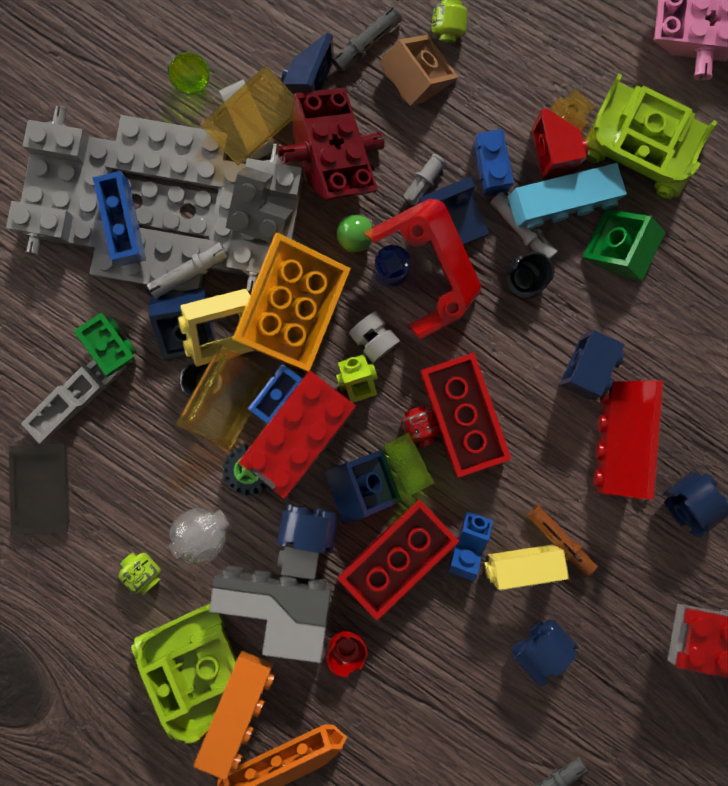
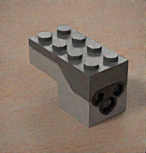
M227 566V569H223L220 575L214 577V588L212 590L209 612L266 619L267 625L262 655L321 663L332 584L326 583L327 579L316 577L315 580L305 581L299 580V577L286 575L275 577L271 576V572L266 570H255L254 573L243 572L244 568L237 566Z

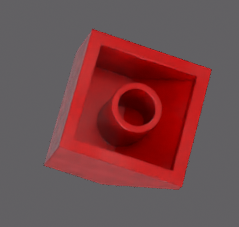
M548 108L541 109L532 126V132L542 180L574 174L588 155L586 139H582L580 129Z

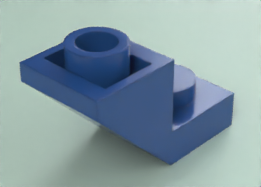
M468 511L466 512L457 537L459 542L452 551L448 568L449 573L473 582L478 576L482 553L490 539L493 520Z

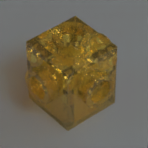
M574 88L565 99L560 96L549 110L582 131L589 123L586 118L595 108V105Z

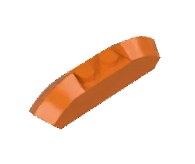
M324 724L238 765L236 772L230 771L226 780L219 778L217 786H284L331 761L342 749L347 736L335 725Z

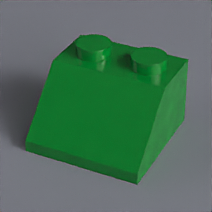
M606 209L583 254V258L618 276L643 281L666 232L652 216Z

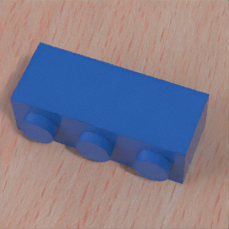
M121 171L92 177L110 260L119 267L146 261L129 180Z

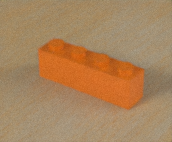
M242 650L193 767L226 780L230 771L236 772L242 755L237 752L241 743L247 745L253 728L248 725L252 716L258 718L264 701L259 698L263 689L268 691L275 677V673L271 672L274 663Z

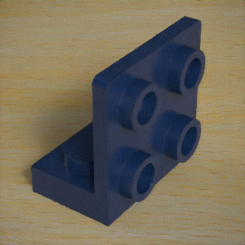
M471 176L419 198L418 204L427 199H436L445 204L463 245L482 238L489 232L472 195L475 185Z

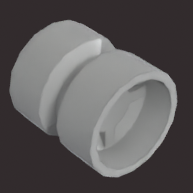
M376 311L365 317L349 332V335L357 345L364 346L363 352L372 363L378 361L400 342L391 329L386 330L384 328L385 321ZM375 331L378 335L370 340L368 335Z

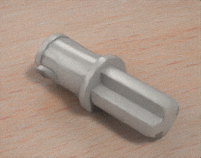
M432 154L420 172H416V178L403 194V198L407 203L415 206L427 189L434 186L433 181L443 167L446 166L443 158L437 154Z

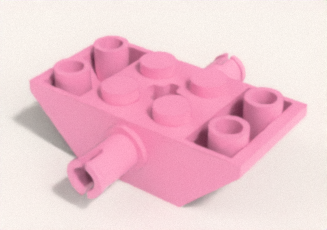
M658 0L654 41L671 55L696 58L694 79L696 80L700 79V75H702L701 81L712 78L713 60L728 61V0Z

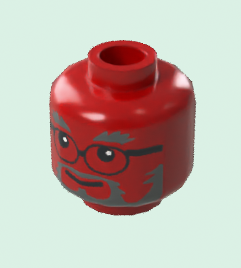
M425 405L404 412L405 417L401 419L400 423L409 444L418 443L420 448L435 443L434 437L440 434V429L433 410L426 409Z

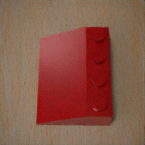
M615 381L612 383L608 393H603L600 396V403L604 404L603 415H600L598 419V431L601 432V442L597 443L595 452L596 459H599L598 470H595L593 476V485L597 487L596 492L654 500L663 381Z

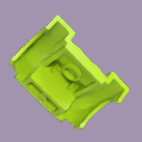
M618 74L585 138L588 144L586 160L598 163V161H603L608 157L656 181L654 187L659 196L665 199L678 197L688 179L699 168L701 163L697 159L717 121L713 120L709 125H706L694 119L696 114L692 112L693 109L645 86L640 87L637 85L635 89H632L619 82L622 75Z
M211 603L135 637L134 644L132 645V652L136 658L138 670L159 720L171 740L175 739L176 742H195L208 732L237 661L225 633V624L220 613L209 612Z

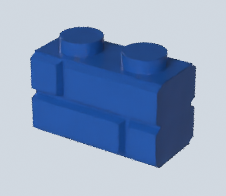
M499 129L476 134L473 146L480 181H482L483 196L510 191L514 180L504 130Z
M283 364L276 371V376L269 380L248 408L267 424H269L303 380Z

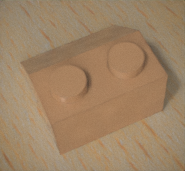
M429 35L399 39L379 62L385 70L387 78L393 81L400 91L402 99L410 106L426 102L459 78Z

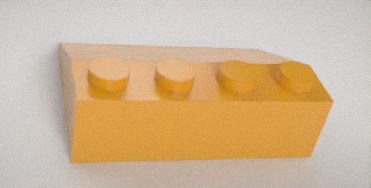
M275 233L232 340L296 369L309 372L351 268L282 234Z

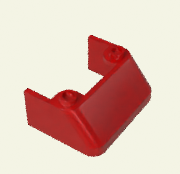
M427 199L363 232L365 237L373 243L397 231H400L403 239L411 245L418 246L427 241L430 242L451 291L439 298L436 311L408 325L410 330L419 339L461 318L481 291L479 279L447 207L443 202L436 199Z

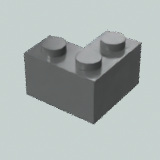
M247 166L237 173L225 228L272 243L275 233L287 237L294 210L267 202L273 179L272 174Z

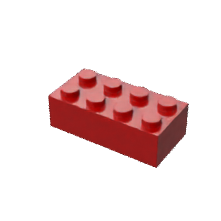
M475 352L419 372L455 477L459 478L512 460Z
M418 498L340 572L337 579L378 621L459 540Z

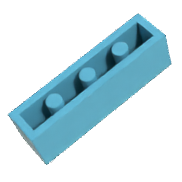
M615 163L518 187L507 197L516 227L527 225L528 229L543 225L545 220L552 219L553 223L569 218V214L577 213L578 216L589 214L596 207L601 206L602 210L613 208L618 205V200L627 195L618 164Z

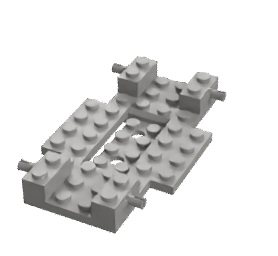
M55 106L52 122L44 123L28 120L22 147L30 153L21 202L11 201L6 225L8 230L18 236L29 237L26 253L38 255L41 240L94 249L90 275L147 286L148 282H152L193 259L192 255L196 253L200 255L220 242L225 249L216 253L215 256L226 251L228 259L209 269L249 276L246 289L251 293L271 243L225 228L237 173L246 166L273 175L267 202L294 210L287 235L288 238L293 240L304 175L301 167L280 163L279 160L282 157L278 158L277 144H273L270 160L261 161L247 158L246 164L225 160L229 142L228 133L121 115L116 141L89 137L83 129L66 126L64 122L67 109L62 106ZM121 171L218 190V194H212L206 191L184 189L179 186L172 187L155 184L151 181L144 182L128 179L132 196L139 195L143 199L142 206L135 209L139 225L209 237V240L139 228L146 261L119 267L110 260L92 177ZM187 204H191L196 208L195 215L190 219H185L181 215V209ZM203 274L196 275L172 290L186 291L201 288Z

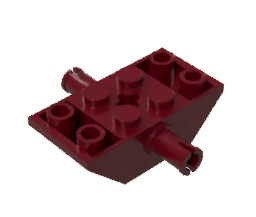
M346 88L295 93L293 96V136L296 144L278 147V158L284 157L279 160L280 163L286 164L301 161L309 186L325 200L376 192L378 188L366 152L382 150L385 140H378V138L383 137L381 132L360 135Z

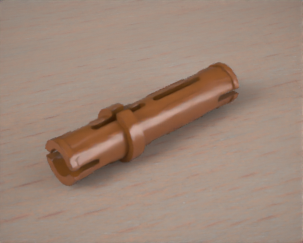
M539 504L526 515L546 538L555 546L564 550L565 561L569 560L585 578L596 570L598 565L581 549L582 545L578 541L574 542ZM543 522H545L560 538H557V537L543 524ZM564 543H566L571 548V550L580 558V560H578L572 554V552L564 545Z

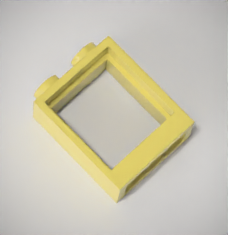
M247 289L180 305L182 317L178 318L182 334H186L187 340L183 341V347L186 356H192L196 367L255 351L232 340L234 336L199 345L196 328L198 323L239 313L240 320L250 297Z
M553 544L487 554L488 562H484L486 578L499 590L568 579L564 550Z

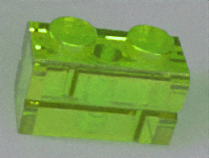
M409 433L383 445L409 496L434 484Z

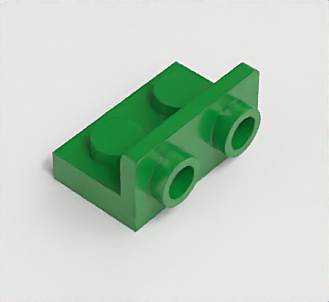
M101 312L75 329L74 333L105 376L109 377L128 363H131V365L136 363L133 355L137 351L128 339L122 341L117 334L121 329L112 317L107 319Z

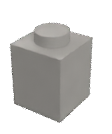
M287 544L285 550L279 551L277 567H282L281 575L315 580L319 553L294 549L293 544Z

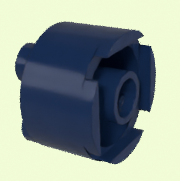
M689 472L663 492V496H667L664 504L671 516L681 527L687 524L692 528L689 533L695 537H703L728 517V499L718 491L715 479L708 473L700 475L696 472Z
M287 504V508L282 511L277 544L286 546V543L294 544V549L325 553V551L332 553L338 524L336 513L314 508L313 513H309V509L303 508V506Z
M551 619L545 623L542 620L537 621L529 629L531 635L524 641H518L510 650L514 655L513 659L538 686L549 683L545 678L551 674L555 678L559 676L575 659L577 653L574 649H579L577 643L555 620Z

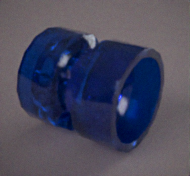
M388 245L379 250L375 257L374 272L381 284L386 287H396L405 282L411 265L410 256L407 251L398 245Z

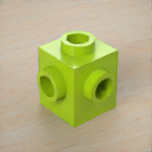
M364 354L338 362L341 373L337 374L336 377L341 391L347 390L350 402L354 403L377 395L373 381L378 379L374 364H368Z

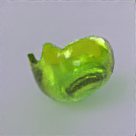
M193 52L177 54L168 66L169 80L180 93L185 95L198 94L206 88L210 80L208 63L201 55Z

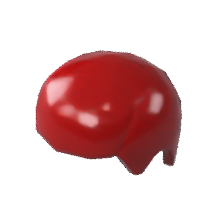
M349 631L335 634L331 637L325 648L327 668L333 675L342 678H348L352 672L361 670L368 656L367 644L359 634Z

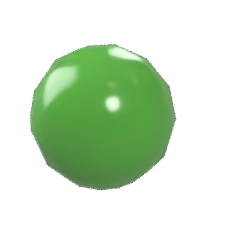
M350 214L339 223L337 227V240L346 251L352 253L362 252L370 246L372 241L367 239L363 233L372 228L369 219L359 214Z

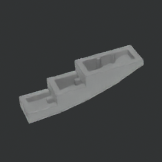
M93 359L87 366H82L64 385L58 386L21 423L22 426L39 444L43 443L98 396L127 368V365L106 377Z

